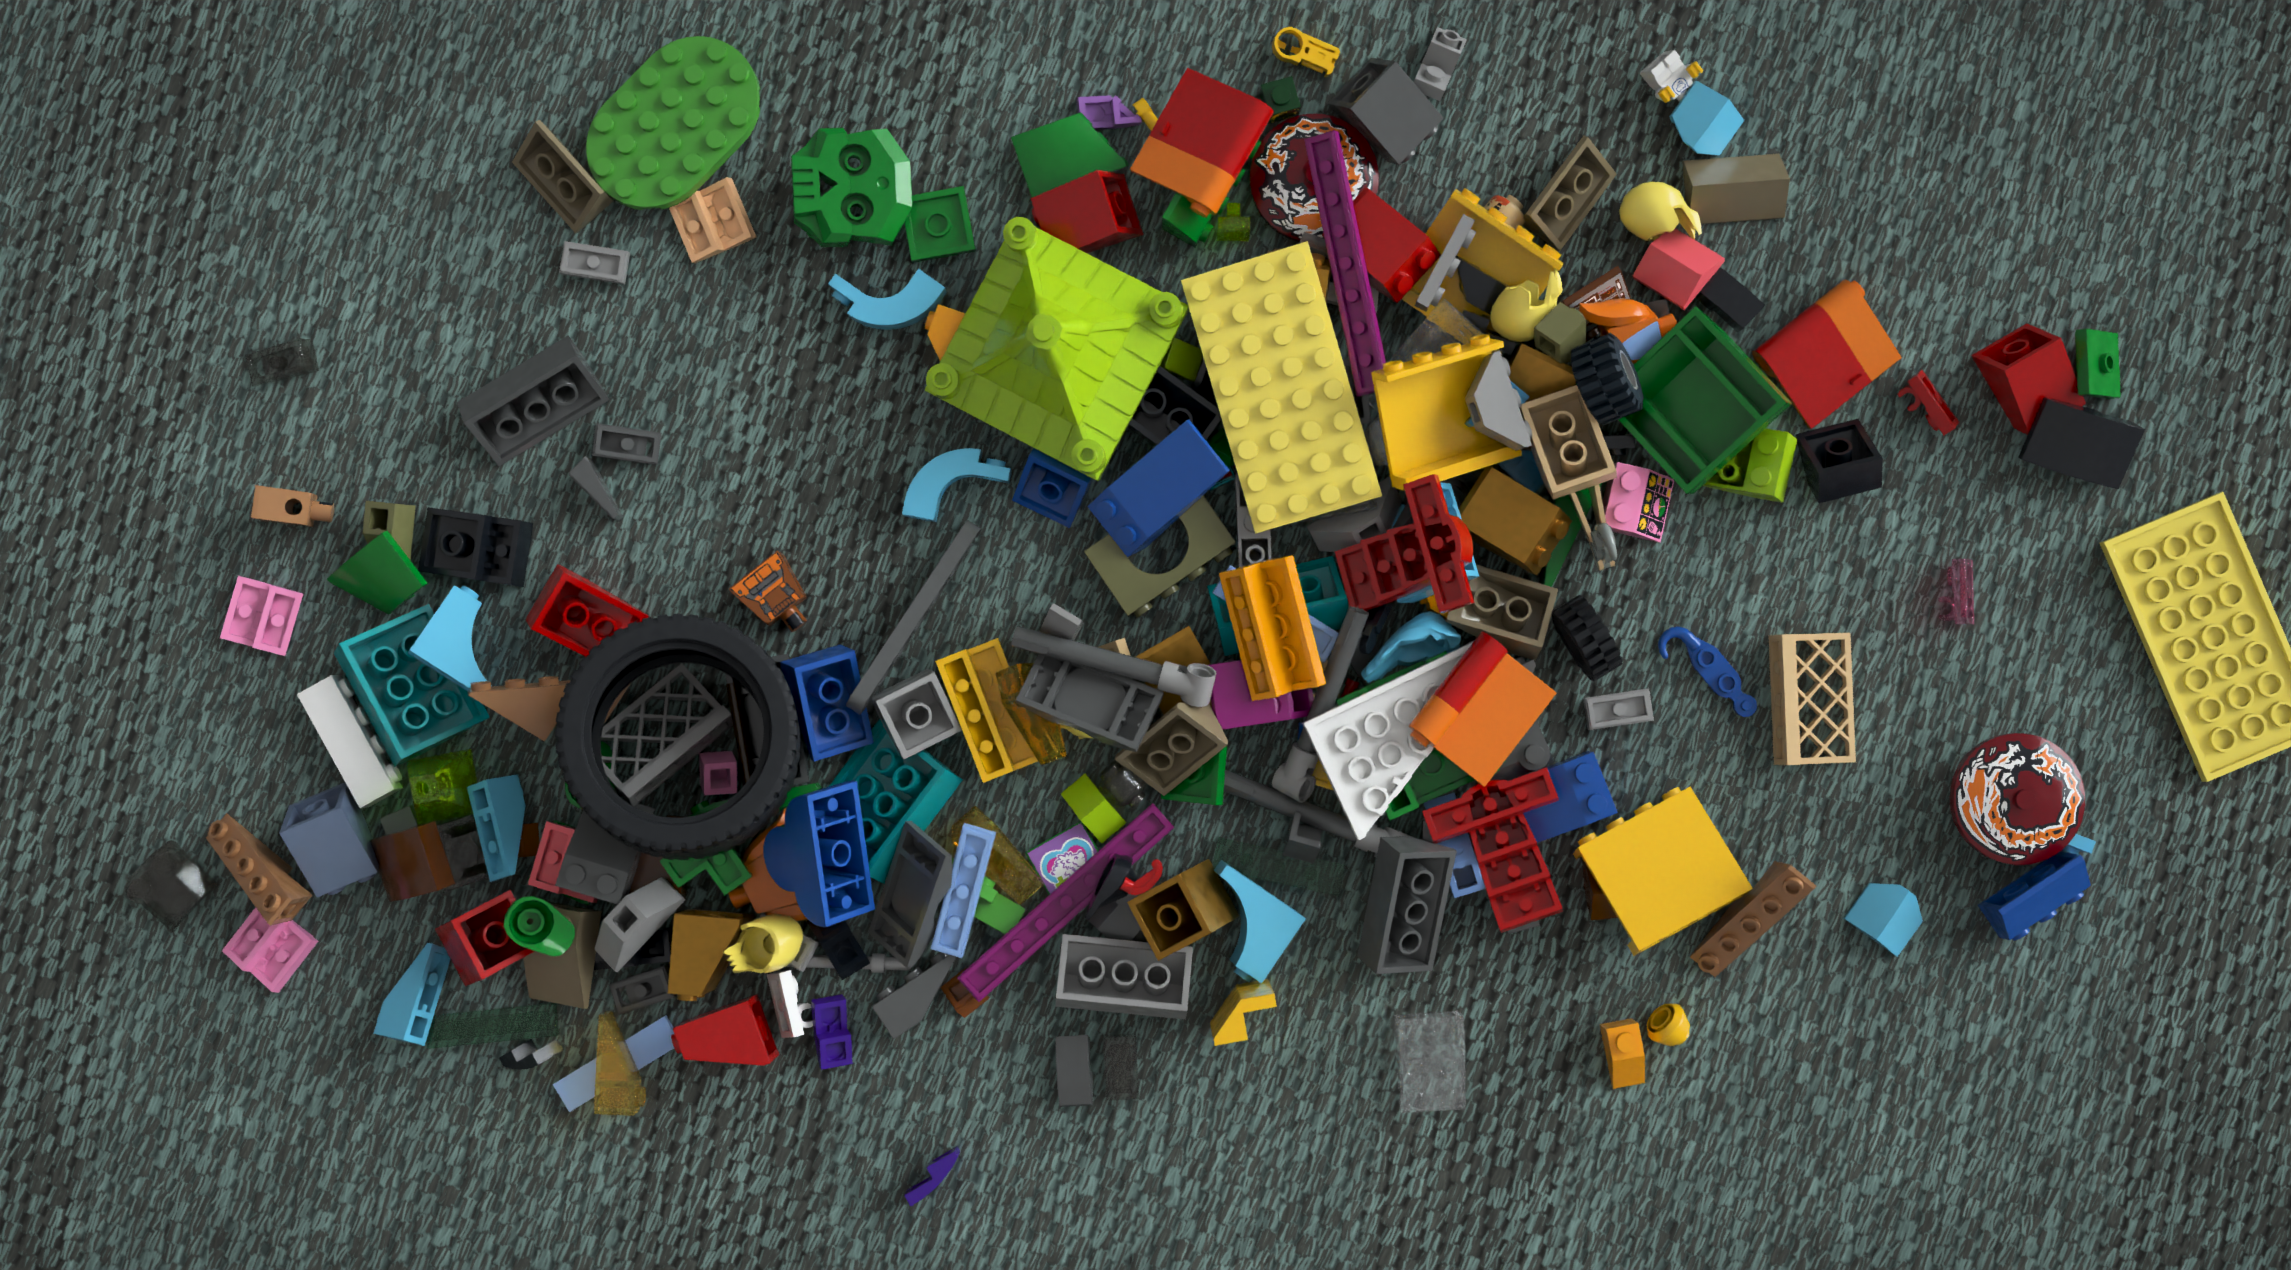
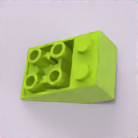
M1764 429L1703 486L1783 503L1797 439L1789 432Z

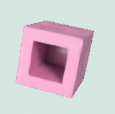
M733 752L699 753L700 786L703 794L737 793V761Z

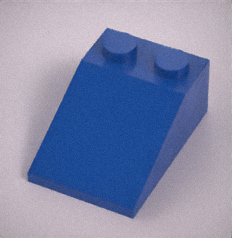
M836 645L780 662L782 673L793 696L799 727L812 761L815 762L874 743L867 707L860 715L846 707L848 699L861 681L855 650L843 645Z

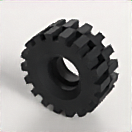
M1582 595L1576 596L1552 611V622L1556 626L1557 633L1561 636V640L1566 645L1570 655L1575 659V663L1581 668L1585 676L1587 675L1588 679L1594 682L1623 664L1622 657L1620 656L1621 653L1615 645V640L1610 636V631L1603 624L1599 614H1596L1593 606Z

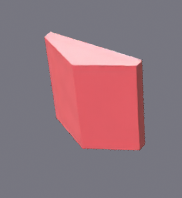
M1675 228L1673 232H1665L1649 245L1633 274V278L1685 310L1725 262V258Z

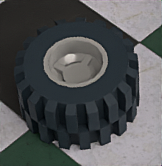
M1608 333L1571 350V366L1576 384L1588 410L1599 423L1606 425L1642 410L1643 393L1638 375L1628 352L1615 335Z

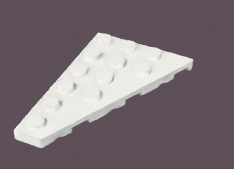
M1473 642L1302 723L1357 840L1366 837L1370 828L1383 815L1391 801L1397 797L1418 766L1433 750L1434 747L1430 744L1425 748L1410 737L1413 730L1409 728V725Z

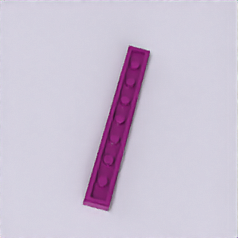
M1333 130L1304 139L1356 394L1362 397L1375 393L1371 372L1383 369V364L1386 363L1339 132Z
M1151 803L957 977L958 980L980 1002L1091 902L1102 872L1114 853L1131 857L1133 865L1167 835L1174 826Z

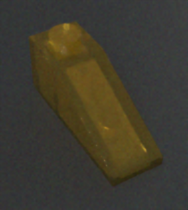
M1034 663L1015 664L996 672L1003 706L1040 765H1046L1067 757L1060 724L1052 723L1016 703V698Z
M976 806L972 807L952 825V844L956 848L964 823L996 832L985 874L1019 905L1024 903L1044 885L1043 880L1000 828Z
M604 1011L599 1014L594 1114L634 1116L640 1111V1107L645 1105L646 1088L641 1087L640 1073L613 1012Z

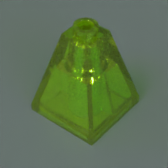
M471 749L407 761L409 783L418 824L473 814L467 787L478 782Z

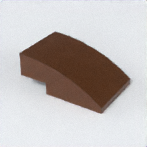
M435 821L370 840L379 864V872L389 902L424 895L455 884Z

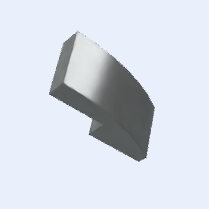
M1088 1035L1056 1037V1072L1059 1106L1093 1105L1090 1037Z

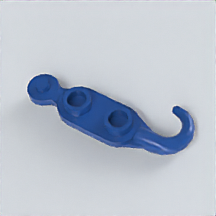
M1671 627L1663 632L1659 638L1658 649L1664 659L1668 658L1666 651L1667 642L1671 638L1681 639L1686 645L1693 668L1713 692L1720 697L1730 698L1737 715L1749 717L1755 713L1757 709L1756 700L1741 691L1740 676L1717 648L1695 637L1692 632L1683 627Z

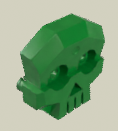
M818 128L806 146L791 156L795 225L804 230L821 247H848L851 240L892 246L912 210L910 160L888 129H875L847 134L844 128ZM849 159H858L860 166L857 168L850 167L848 164ZM819 179L833 187L821 197ZM855 206L861 208L862 215L859 217L853 216L850 212L851 208Z

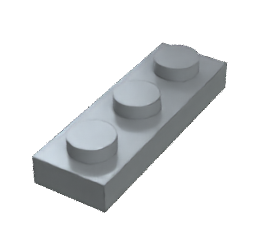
M1465 214L1461 217L1415 304L1416 307L1426 312L1430 304L1435 307L1438 305L1445 291L1440 285L1445 276L1453 277L1461 260L1456 258L1461 246L1468 249L1476 234V231L1471 229L1475 221L1474 219Z

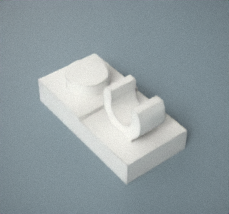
M791 970L767 974L781 1038L804 1035L803 1028L812 1027L813 1020L804 1022L801 1018V1013L803 1010L811 1008V1004H797L798 983L796 978L792 975Z

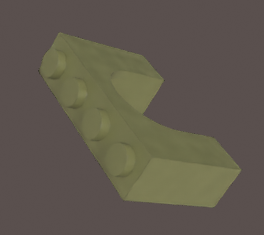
M1204 495L1178 518L1187 533L1188 550L1182 562L1169 572L1150 574L1141 571L1130 562L1109 534L1084 551L1128 617L1133 613L1136 618L1140 617L1153 608L1150 604L1152 600L1160 595L1165 600L1180 589L1177 583L1188 577L1190 582L1207 571L1204 565L1212 559L1219 563L1233 553L1230 547L1235 545L1236 542Z

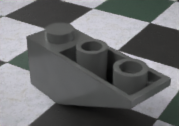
M939 952L930 959L933 965L924 971L920 967L915 968L903 977L906 983L897 989L890 985L876 995L879 1001L872 1007L893 1039L924 1018L956 956Z

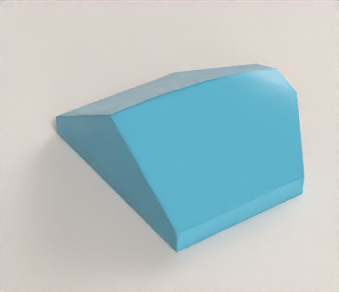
M1699 81L1693 82L1669 116L1671 122L1675 124L1682 141L1697 154L1720 156L1744 122V119L1730 99Z
M1868 883L1843 918L1896 957H1898L1923 922L1917 897L1898 884Z

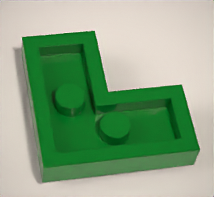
M734 848L727 852L721 851L718 852V855L706 856L701 859L672 860L663 858L660 860V863L678 888L688 883L704 870H707L725 896L753 877Z

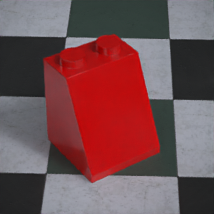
M1096 170L1031 198L1033 205L1032 215L1040 229L1085 253L1144 235L1125 176L1121 173Z
M1365 187L1353 200L1370 286L1398 303L1428 269L1432 267L1441 254L1424 232Z
M2025 324L1971 355L2014 429L2028 435L2044 397L2079 406L2086 404L2084 397L2078 395L2077 379L2062 338L2030 324Z
M511 890L435 928L465 986L483 980L535 952L515 943L505 931V914L511 904L516 901Z
M758 994L684 1020L673 1028L674 1034L671 1035L675 1051L682 1053L684 1060L765 1066L779 1056Z

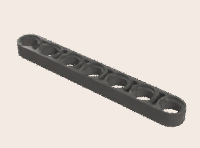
M969 520L962 526L851 694L846 707L859 715L867 707L973 545L971 544L973 539L977 538L982 530L980 527Z

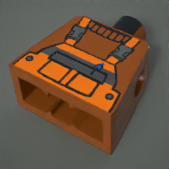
M778 550L729 588L732 594L767 625L772 626L782 619L789 630L794 632L807 622V619L796 607L807 596L786 557Z

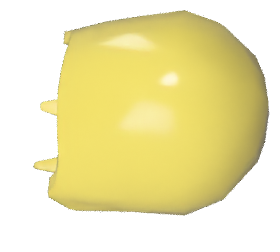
M1646 182L1632 188L1623 198L1619 209L1620 221L1627 230L1645 241H1655L1665 232H1673L1679 223L1692 239H1695V229L1699 235L1701 234L1698 212L1687 206L1680 191L1673 186L1663 182Z
M1554 268V272H1550L1544 300H1539V285L1531 280H1526L1524 283L1516 286L1506 287L1492 306L1490 320L1492 327L1503 338L1514 342H1526L1535 339L1534 327L1557 305V298L1563 291L1558 270Z
M781 914L763 916L740 925L742 932L737 943L724 950L723 954L729 956L727 961L731 962L729 966L734 967V973L752 971L766 974L778 971L791 963L798 954L803 941V931L800 924L790 916Z

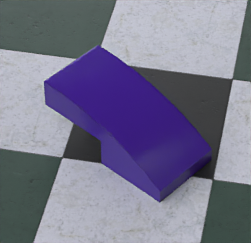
M841 994L812 999L813 1030L820 1069L853 1064L851 1033L847 1028L846 998Z
M957 1146L931 1160L926 1167L931 1176L906 1190L904 1196L910 1207L931 1193L947 1176L959 1156L960 1150Z

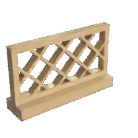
M1850 633L1770 635L1769 660L1774 765L1856 762ZM1814 640L1823 641L1818 645ZM1831 640H1841V654L1834 661L1823 649ZM1796 641H1805L1814 649L1804 662L1796 655ZM1818 655L1830 665L1821 677L1808 667ZM1834 670L1843 679V686L1836 693L1825 683ZM1803 672L1815 681V684L1806 694L1798 688L1797 681ZM1820 687L1831 697L1822 710L1810 700ZM1835 703L1844 710V719L1838 725L1826 715ZM1805 704L1817 714L1807 727L1799 720V711ZM1821 719L1833 730L1823 742L1811 732ZM1837 735L1845 742L1846 756H1836L1827 748ZM1808 737L1818 748L1810 757L1801 758L1800 744ZM1824 752L1828 757L1819 756Z

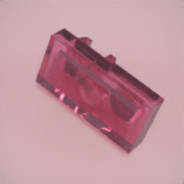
M1952 559V566H1949L1947 570V581L1949 586H1952L1954 597L1943 596L1938 598L1939 602L1950 603L1952 611L1948 615H1939V619L1943 621L1955 619V624L1974 625L1973 560Z

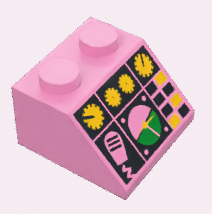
M1620 462L1614 463L1617 478L1607 481L1603 497L1606 523L1611 526L1613 532L1660 543L1674 480L1650 469Z

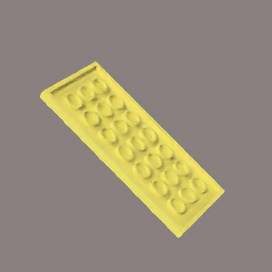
M1308 241L1181 280L1255 534L1382 497Z
M2224 492L2214 494L2100 542V546L2202 782H2209L2291 747V647Z

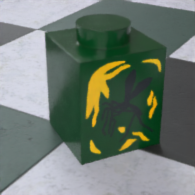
M1292 76L1261 84L1259 92L1261 101L1270 106L1274 111L1268 124L1299 115L1301 105Z

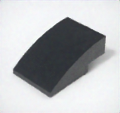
M2044 397L2018 458L2074 478L2119 489L2145 429L2130 420L2105 415L2095 409Z
M428 507L418 571L524 587L533 523Z

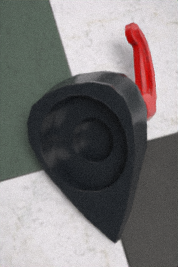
M1114 853L1102 872L1085 918L1089 920L1098 908L1124 898L1128 894L1138 895L1151 889L1162 875L1163 866L1161 861L1158 859L1153 860L1151 863L1153 869L1138 878L1131 868L1133 859L1127 855Z

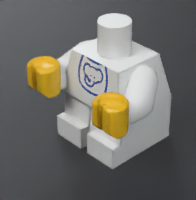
M1675 50L1660 54L1640 72V75L1656 91L1655 97L1667 103L1677 98L1680 102L1686 94L1687 88L1693 84L1692 79L1698 77V74L1702 73L1703 69L1697 61L1684 65Z

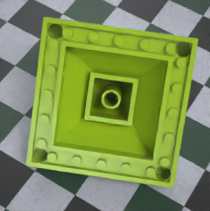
M1014 217L1005 225L1003 230L1004 241L985 275L939 364L932 366L927 372L925 391L1078 472L1099 481L1186 317L1189 307L1181 302L1173 293L1161 292L1035 227L1027 218Z

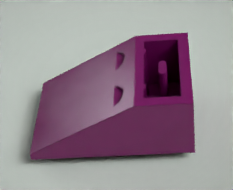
M1241 660L1208 665L1216 671L1211 703L1212 710L1222 730L1308 716L1314 700L1312 688L1294 690L1275 698L1252 701Z

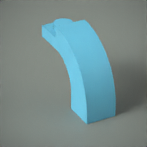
M920 269L916 271L902 291L887 298L868 296L836 273L828 283L830 288L834 290L831 295L833 298L846 307L850 302L853 304L847 312L851 319L862 325L884 330L904 328L921 321L928 316L930 311L937 307L947 294L944 286Z
M964 448L943 453L924 465L913 478L906 493L902 515L937 522L941 498L951 484L968 477L1009 484L1012 470L1006 468V462L987 458L986 464L981 463L983 453L981 449Z

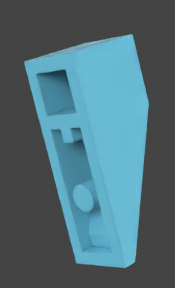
M518 774L486 779L467 787L490 882L512 876L516 872L526 807Z
M432 943L425 945L383 1001L373 1034L425 1046L451 960L444 947Z

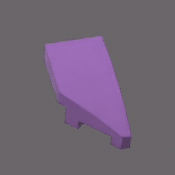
M1110 95L1077 98L1078 113L1081 112L1092 123L1095 130L1125 128L1141 125L1142 118L1124 106L1116 95L1113 98Z

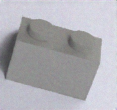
M926 669L875 694L871 699L885 730L903 760L962 731L935 672L930 669Z

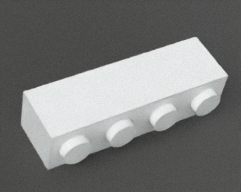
M330 675L298 693L297 696L359 808H367L403 789L399 782L402 780V775L397 766L394 767L393 763L389 764L384 755L386 750L378 735H373L368 726L371 723L363 707H358L352 697L355 695V692L348 679H342L341 675Z

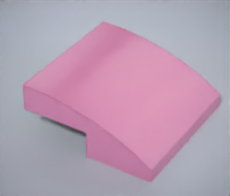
M238 575L220 638L285 656L303 593Z
M255 907L223 948L222 952L242 971L251 972L271 992L279 993L318 943V940L293 920L270 926Z

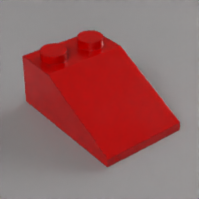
M557 564L525 620L530 629L587 657L590 654L589 651L595 645L601 644L600 641L606 636L610 637L619 628L622 627L624 629L628 627L627 624L635 621L637 623L642 622V619L649 616L590 580Z

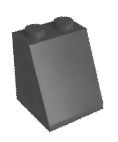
M1370 58L1327 103L1345 122L1355 127L1365 137L1369 145L1387 162L1398 165L1408 161L1415 154V148L1422 140H1427L1433 136L1438 129L1437 125L1444 119L1396 61Z

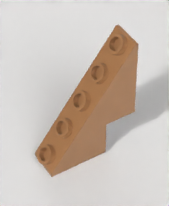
M557 676L538 678L539 683L525 684V679L505 680V685L491 686L490 681L473 682L468 690V695L545 742L557 724L556 716L557 712L560 711L559 702L561 697H564L565 693L563 690L566 684L570 683V680L559 681ZM630 684L615 699L607 714L605 722L614 710V708L616 707V705L618 704V702L620 701V699L622 698V696L624 695V693L626 692V690L628 689V687L630 686Z
M226 813L221 821L216 820L211 824L208 836L206 837L207 841L270 926L292 921L313 896L288 875L293 868L229 814Z
M1774 861L1754 888L1747 895L1730 905L1694 950L1690 958L1698 963L1702 971L1716 977L1813 891L1816 885L1790 864Z

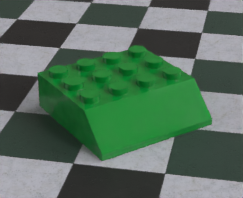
M1695 306L1634 364L1642 388L1643 407L1642 410L1618 420L1686 494H1694L1783 413L1792 402L1726 332Z

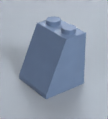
M345 782L289 805L279 834L316 897L327 893L328 895L337 894L346 885L356 881L360 883L366 882L378 873L379 864L370 842L373 838L363 813Z

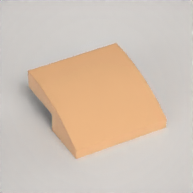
M726 177L700 191H696L685 201L669 208L692 263L700 262L756 238L732 178Z

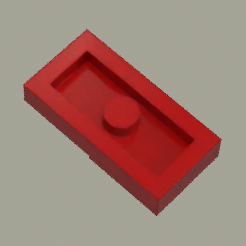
M1923 370L1913 375L1908 380L1909 385L1904 386L1898 392L1899 398L1906 393H1911L1915 396V402L1908 406V411H1914L1921 403L1924 404L1925 410L1928 413L1925 415L1926 419L1935 431L1940 430L1943 435H1946L1959 424V420Z

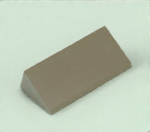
M541 120L535 121L512 163L575 233H578L609 206L613 200Z
M1583 135L1524 215L1525 222L1523 225L1558 251H1561L1617 175L1587 136Z
M1780 154L1682 161L1685 201L1690 209L1698 212L1701 224L1785 218L1790 177Z
M1177 703L1147 729L1137 752L1122 749L1115 755V760L1165 796L1226 747L1228 739L1210 704L1204 707H1196L1186 703Z

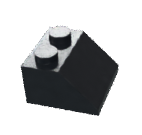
M1859 419L1796 434L1808 486L1818 503L1882 488L1883 458Z

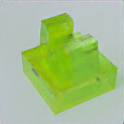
M1227 203L1226 217L1217 218V241H1249L1250 217H1240V203Z

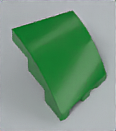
M1081 112L1011 137L1032 198L1096 170L1112 172L1129 166L1127 160L1115 152L1107 143L1108 140L1093 128L1092 123Z
M388 530L369 542L327 578L331 584L388 615L414 597V593L428 584Z

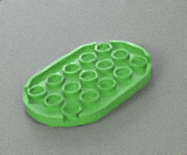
M704 36L678 39L657 50L603 104L590 125L586 142V155L590 171L599 186L615 201L637 210L670 208L692 196L748 139L757 123L760 114V85L753 68L746 58L728 43Z

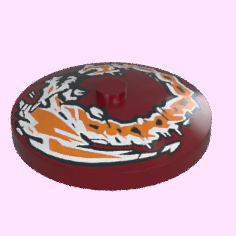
M1317 113L1303 114L1287 119L1274 127L1263 138L1260 147L1253 157L1250 168V190L1253 202L1265 222L1286 238L1300 242L1304 232L1323 238V228L1304 139L1333 130L1338 131L1352 200L1365 187L1377 195L1379 171L1375 154L1365 137L1355 127L1342 119Z
M2009 733L1986 739L1972 748L1961 760L1951 782L1950 809L1959 833L1978 853L2001 863L2028 865L2044 861L2056 855L2073 839L2084 815L2085 790L2075 763L2060 747L2039 736Z

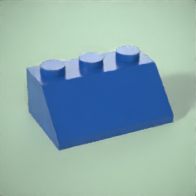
M2059 852L1978 904V907L1999 938L2012 939L2013 941L2027 935L2030 932L2029 927L2036 922L2042 923L2057 914L2056 909L2064 903L2067 905L2072 904L2084 896L2082 891L2091 886L2085 860L2079 854Z

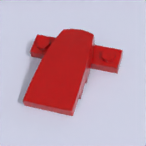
M1436 474L1403 484L1414 523L1386 530L1387 533L1360 540L1358 544L1334 551L1349 606L1368 611L1429 585H1432L1440 613H1446L1474 603L1464 568L1472 562V536L1467 525L1459 517L1449 515L1440 480Z
M1547 767L1509 781L1490 780L1485 787L1477 784L1462 794L1461 798L1422 811L1433 843H1439L1470 832L1476 859L1500 933L1563 912L1550 873L1537 846V841L1523 814L1559 801Z

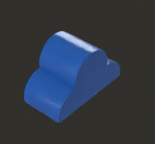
M846 781L793 798L786 808L785 824L771 829L764 841V860L774 882L784 890L795 892L797 903L804 916L810 922L820 927H828L875 910L857 781Z

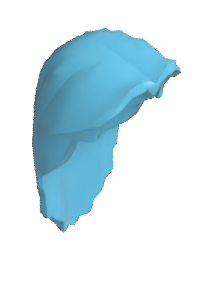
M1431 611L1423 612L1406 622L1384 643L1375 657L1362 670L1361 675L1366 680V683H1370L1373 680L1382 679L1397 665L1410 666L1444 651L1450 653L1460 647L1461 635L1440 614Z

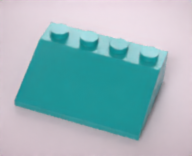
M429 604L339 643L334 651L335 657L394 767L428 752L490 718L484 705L470 697L466 690L408 654V651L434 615Z
M879 719L871 730L874 743L857 748L829 787L846 781H857L870 877L885 884L905 821H912L921 830L925 831L963 779L925 749L903 760Z

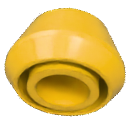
M1663 1004L1654 1010L1648 1019L1647 1034L1654 1042L1675 1046L1685 1042L1689 1036V1021L1683 1008L1678 1004Z

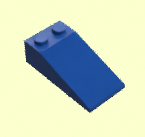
M1186 420L1108 486L1087 507L1124 554L1129 557L1148 547L1230 470L1192 422Z
M1586 751L1548 766L1547 769L1559 801L1523 814L1538 843L1618 812L1594 752Z

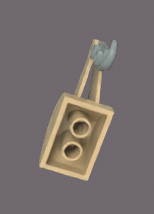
M1575 385L1521 404L1520 412L1523 420L1529 423L1532 431L1530 439L1532 444L1530 446L1541 478L1552 499L1569 495L1589 541L1599 571L1615 566L1614 560L1617 559L1616 539L1611 526L1606 523L1599 484L1617 478V471L1599 424L1588 410L1578 386ZM1586 488L1589 489L1597 524L1593 532H1591L1575 493Z

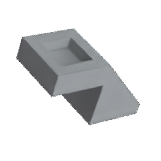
M1437 27L1414 80L1415 85L1424 95L1441 101L1467 41V39L1460 37L1453 30H1444Z

